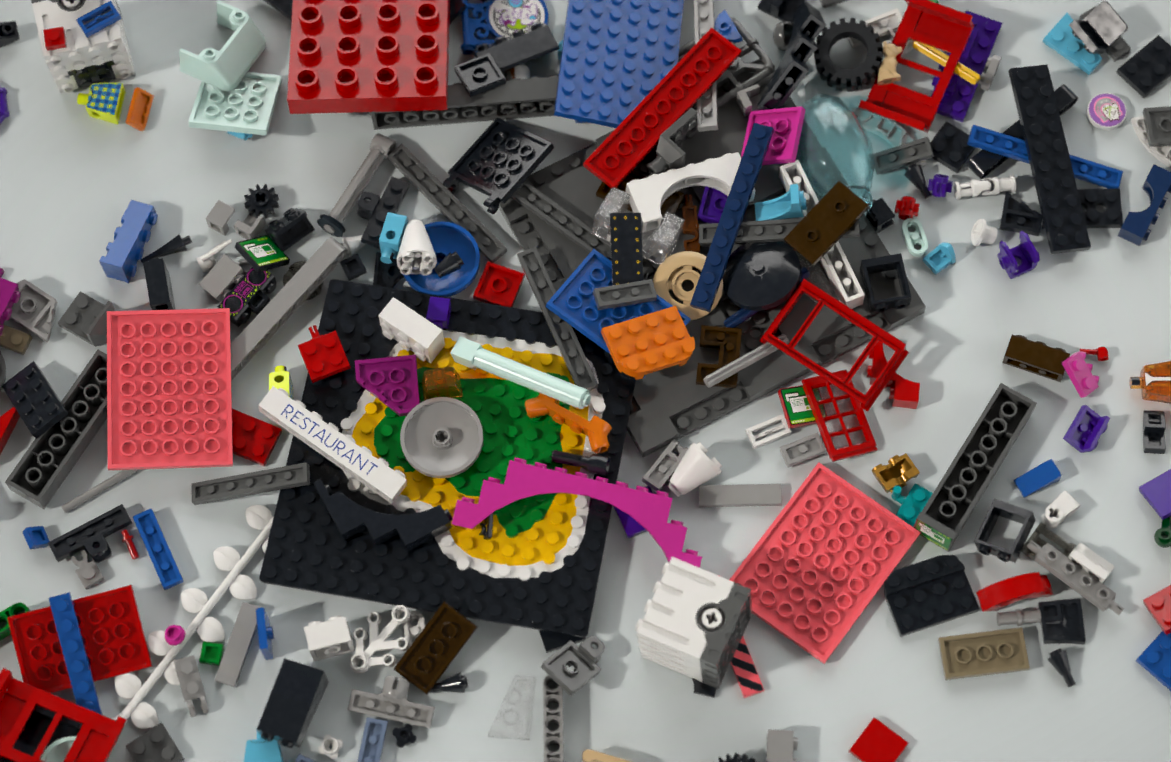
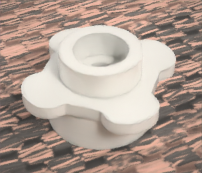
M325 735L318 751L321 755L326 754L331 759H336L339 749L343 746V741L341 739L336 740L331 735Z

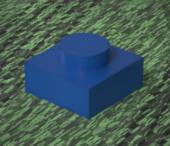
M43 526L26 527L22 531L29 549L47 548L49 546L48 542L50 541Z

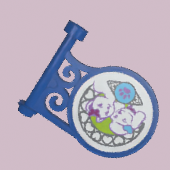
M461 0L467 8L461 13L463 44L460 45V50L463 54L470 55L478 45L494 43V40H484L489 37V33L494 38L501 36L509 37L513 35V31L529 29L530 25L536 22L548 25V9L543 0H489L484 3L473 4L468 3L467 0ZM468 9L472 10V17L476 19L469 17ZM477 13H480L482 15L481 18L477 19ZM478 29H483L485 33L481 34V30ZM475 31H477V37L482 40H478L475 38Z

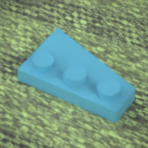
M1066 13L1044 37L1043 43L1090 75L1099 65L1102 58L1099 54H1090L1086 51L1082 40L1077 39L1073 35V29L1069 26L1073 19Z

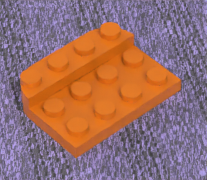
M676 306L601 329V334L618 371L635 377V380L643 379L646 374L678 364L680 367L685 365L695 349L694 337H690Z

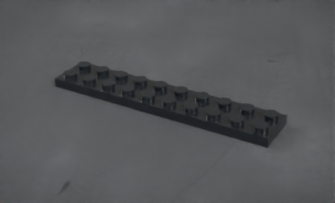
M1048 64L1010 68L1008 73L1051 254L1089 250L1091 244Z

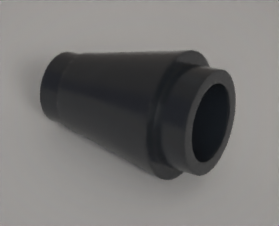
M456 251L452 254L450 252L434 270L442 278L462 269L461 266L464 265V262Z

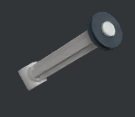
M380 133L374 136L370 144L369 154L330 214H322L320 219L317 220L318 225L324 231L335 237L343 236L346 229L342 223L385 158L388 159L387 156L395 150L396 141Z

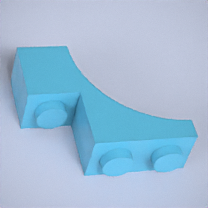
M798 184L790 185L789 191L778 198L755 203L756 221L804 217L803 210H807L804 191H800Z

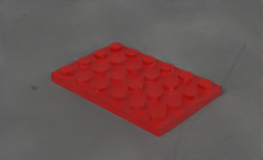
M132 585L72 600L94 682L152 666ZM51 606L7 617L23 682L48 693L72 688Z

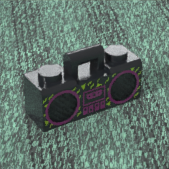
M251 267L217 306L218 309L230 308V321L237 327L242 323H246L251 316V311L258 315L271 301L266 295L271 294L276 288L275 276L267 270L257 273Z

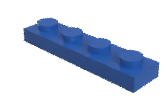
M152 508L133 516L164 590L183 583L184 580Z

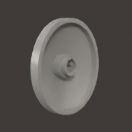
M436 397L421 402L409 412L401 428L400 442L406 460L418 472L433 478H449L463 473L475 463L483 446V430L478 416L467 404L453 398Z

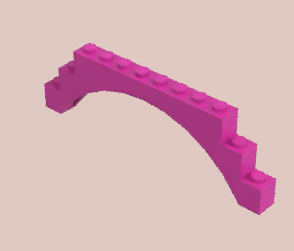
M516 457L514 461H509L504 484H500V479L489 477L488 481L483 480L478 504L474 503L475 499L467 497L457 500L452 525L473 529L494 511L520 499L539 494L554 493L583 495L609 503L630 515L650 533L663 550L668 563L674 557L700 568L702 556H698V551L686 549V552H682L687 527L683 526L684 522L671 520V523H667L673 499L668 497L669 493L657 491L656 494L648 492V488L636 486V489L628 488L627 483L616 481V484L607 483L608 479L597 476L593 480L587 478L588 474L575 472V475L567 474V469L555 467V470L546 469V464L535 462L533 466L526 464L527 460Z

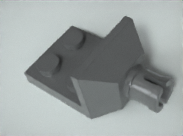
M690 108L660 135L656 149V158L646 167L651 175L661 174L666 169L685 167L686 153L680 147L687 138H692L697 132V112L693 108Z
M80 291L59 320L58 325L96 347L107 343V311L116 310L112 302L108 301L104 305Z

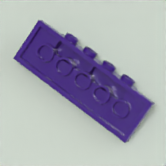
M966 10V14L973 16L974 29L959 62L980 74L981 77L1002 23ZM939 64L938 69L943 72L945 67ZM953 73L937 114L963 123L978 83L973 85ZM935 76L931 84L932 86H934V90L940 79Z

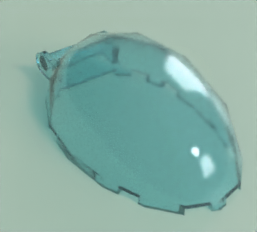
M819 93L803 102L801 106L806 111L796 160H799L813 191L822 199L840 181L858 197H863L861 199L869 207L873 206V198L870 192L875 167L873 147L859 116L840 97Z

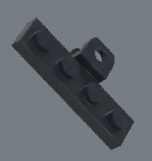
M391 176L381 199L379 195L371 192L362 193L358 201L359 209L357 214L361 218L369 220L361 237L362 243L380 249L379 238L387 213L397 214L410 187V183Z
M123 504L48 542L58 562L86 548L91 558L96 563H100L112 555L105 538L132 524V521ZM104 551L103 555L98 556L99 553Z

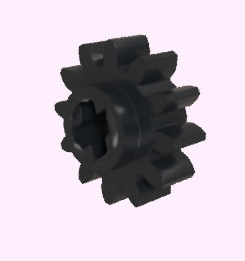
M256 184L255 191L249 188L250 195H244L247 201L244 205L248 209L249 215L255 213L256 218H258L259 215L263 214L265 219H267V213L269 212L274 215L273 208H279L277 202L279 196L275 194V189L270 188L268 190L267 184L263 188Z

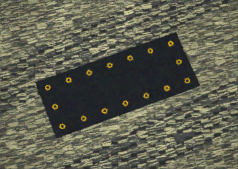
M610 213L613 285L643 281L641 213Z

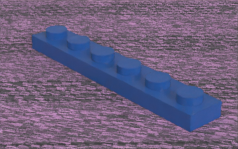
M68 592L50 597L48 599L76 704L103 715L71 594Z

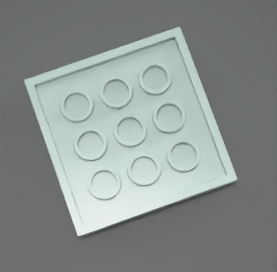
M247 72L236 88L231 91H224L201 81L188 121L189 127L266 136L281 87L282 76Z

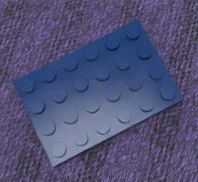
M595 249L590 252L546 303V308L609 354V349L601 334L602 328L673 307V305L657 295L656 301L598 310L593 290L595 288L613 286L612 261ZM679 311L686 327L691 319Z

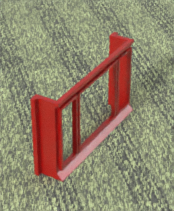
M803 279L802 283L799 284L796 291L788 299L760 339L761 343H770L859 401L861 408L867 412L909 354L904 342L806 279ZM805 292L819 302L788 345L775 337L774 334ZM824 305L873 336L843 380L794 349ZM881 341L895 350V353L864 395L849 385V382L877 342Z

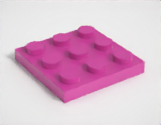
M799 106L750 111L741 159L753 125L757 123L773 127L774 129L762 165L794 163L806 110Z

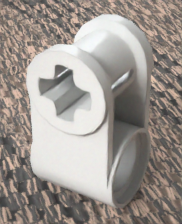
M1065 490L1045 509L1041 517V523L1047 529H1054L1066 518L1073 515L1081 505Z

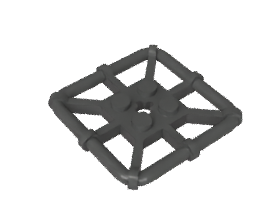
M731 18L747 44L740 48L742 51L741 55L716 80L717 90L727 82L734 86V89L717 99V108L736 97L738 91L751 87L769 76L775 69L771 59L759 46L756 38H752L735 18ZM695 39L679 48L678 62L682 59L679 57L689 52L695 45ZM753 50L764 65L744 63L741 57ZM743 72L758 73L742 84L735 79V77Z

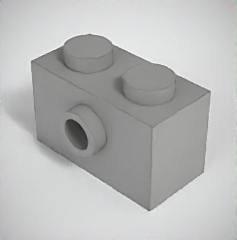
M224 254L199 285L219 302H222L247 272Z

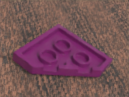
M416 355L355 360L357 383L399 416H407L415 406L420 404Z

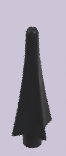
M179 234L161 248L142 258L141 262L187 251L186 245L192 243L189 235L181 238Z

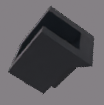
M882 197L877 201L872 200L868 203L869 208L866 217L873 227H877V234L894 224L892 219L896 215Z

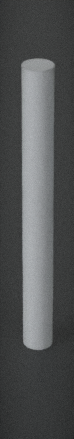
M122 470L62 505V509L67 513L137 472V470Z

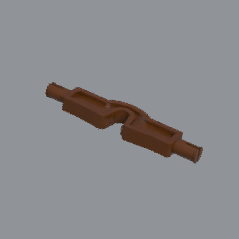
M687 194L684 196L685 206L682 207L683 234L694 235L695 238L683 242L684 251L700 253L697 209L693 205V196L689 194L688 201Z

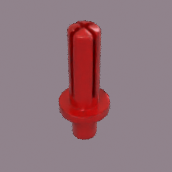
M127 529L121 531L124 537L122 542L126 543L132 559L138 558V552L132 541L133 535L130 536Z

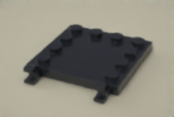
M497 117L448 171L449 177L444 180L443 185L448 187V190L454 194L458 189L459 182L489 196L483 205L488 207L487 212L495 214L499 208V203L505 204L555 147L552 142Z

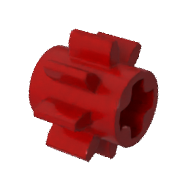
M904 196L901 198V201H896L894 213H899L898 217L902 220L913 218V216L917 217L920 204L916 203L915 198Z

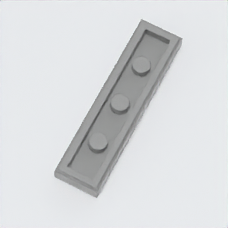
M781 484L699 486V507L782 506Z
M245 602L242 603L215 677L216 682L236 687L257 629L256 608L262 607Z

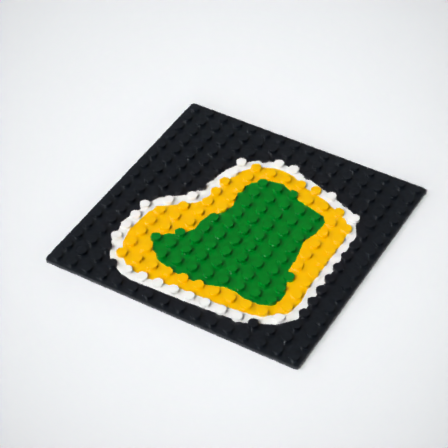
M337 279L330 280L318 332L320 335L333 331L337 332L351 368L312 383L308 373L301 402L306 406L305 409L311 413L312 411L317 412L325 423L334 424L342 435L345 436L347 434L356 441L355 444L360 447H367L373 453L372 456L377 459H384L392 470L395 471L397 469L406 476L407 486L395 502L391 504L293 435L286 466L307 462L310 465V485L280 490L260 572V581L266 584L383 604L403 605L407 608L437 612L445 601L466 618L583 638L587 637L611 516V504L583 495L568 493L539 494L517 500L494 511L492 538L489 540H484V535H479L482 531L480 523L473 529L452 525L451 520V529L407 551L399 535L375 546L367 529L344 541L317 493L314 482L321 479L324 485L328 483L333 494L341 491L355 503L376 512L395 515L413 514L429 510L441 504L443 510L448 509L452 519L457 500H462V497L475 499L474 503L478 504L483 480L488 481V478L492 477L500 479V484H504L509 461H514L515 457L527 460L526 464L534 466L535 462L546 464V469L564 468L567 469V474L575 475V472L588 474L587 478L595 480L597 476L608 479L607 483L616 484L635 389V377L628 376L623 372L620 373L611 354L572 327L598 383V387L589 391L591 401L583 409L559 401V405L588 421H591L595 415L611 425L612 429L607 435L609 448L603 453H594L591 450L588 436L573 432L564 423L562 425L556 423L549 415L535 418L528 417L525 402L527 399L538 397L539 392L479 368L474 370L456 363L450 354L459 336L481 344L482 348L574 384L542 312ZM430 296L448 298L451 301L452 307L448 329L442 328L445 346L432 363L426 360L421 361L417 357L416 360L420 403L436 397L457 399L467 404L476 413L481 422L483 430L481 453L475 463L459 475L449 478H433L414 469L406 460L400 442L401 428L406 416H399L356 381L355 360L415 355L413 351L403 349L398 344V341L395 339L390 340L382 333L378 315L393 297L425 319L427 317ZM446 368L447 370L444 369L442 371L444 380L438 381L437 372H432V370ZM554 450L589 457L593 453L609 456L610 467L606 476L590 474L586 468L553 462L552 453Z

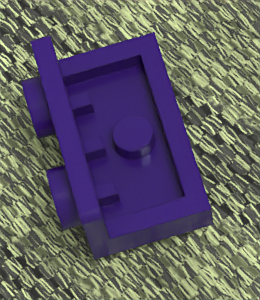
M1083 405L1063 439L1080 453L1093 451L1098 445L1101 434L1107 430L1110 418L1108 416L1101 417L1090 407Z

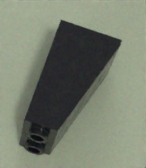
M284 658L257 727V731L262 739L270 742L273 739L281 741L280 744L287 748H293V746L300 747L329 683L324 671Z

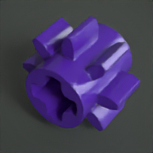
M935 174L934 179H929L928 190L932 191L933 196L946 197L947 192L951 193L953 183L948 181L949 176Z

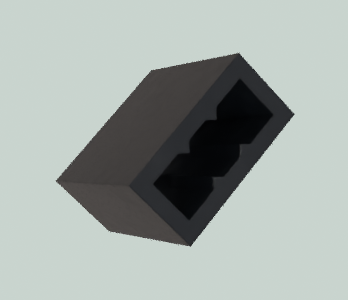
M152 258L143 262L151 309L176 310L170 274L163 258Z

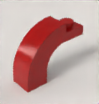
M1039 572L1010 577L976 592L983 612L998 611L1009 604L1024 599L1043 598L1053 595L1051 583L1047 575H1040Z

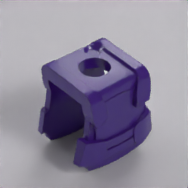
M1020 231L1019 234L1020 244L1014 248L1009 249L1005 242L1000 241V253L997 254L1000 266L1002 269H1005L1010 279L1033 270L1040 260L1039 252L1035 249L1029 235L1023 231ZM1015 257L1021 260V265L1018 266Z

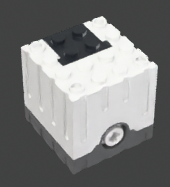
M31 0L43 56L60 93H69L75 89L89 88L93 83H109L115 79H125L135 75L122 16L121 20L88 38L76 21L79 17L109 1L113 3L121 16L117 0ZM93 18L92 20H90V21L84 23V25L87 24V23H89V22H91V21H93V20H95V19ZM63 27L67 48L47 51L43 30Z
M672 557L670 562H666L663 567L662 574L664 575L661 582L657 581L654 586L653 593L655 595L653 599L648 600L646 603L644 618H640L635 630L637 631L641 656L719 689L752 617L751 589L737 583L734 584L730 580Z

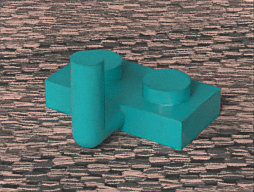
M915 483L907 497L900 494L901 487L896 485L893 488L891 497L902 504L896 516L914 527L918 515L922 512L933 493Z

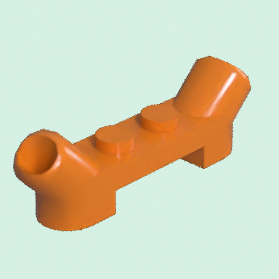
M539 393L538 397L526 400L525 408L529 418L549 415L556 423L566 424L573 432L588 436L591 450L594 453H603L609 448L607 435L612 427L603 419L594 415L591 421H588L560 406L559 400Z

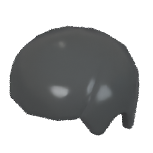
M783 21L776 25L773 32V40L780 50L786 51L791 39L794 23Z

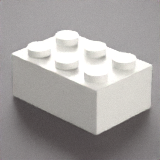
M394 297L378 315L383 335L390 340L395 339L398 341V344L403 349L413 351L421 361L426 360L432 363L445 346L442 329Z

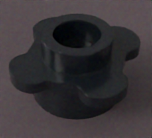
M406 723L404 727L393 729L392 734L396 737V745L399 748L416 742L417 738L413 735L411 724Z

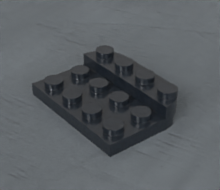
M939 555L897 569L888 576L884 596L900 637L979 611L980 608L964 571L965 567L955 555Z

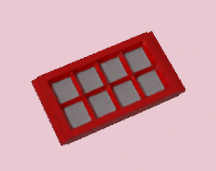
M841 370L832 374L843 380L848 372L847 370ZM821 376L801 381L832 462L878 450L859 401ZM851 380V381L849 382V385H851L852 387H854V385H853V383H852V380Z

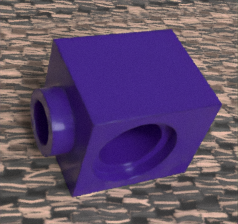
M430 296L426 319L440 329H448L452 307L450 299Z

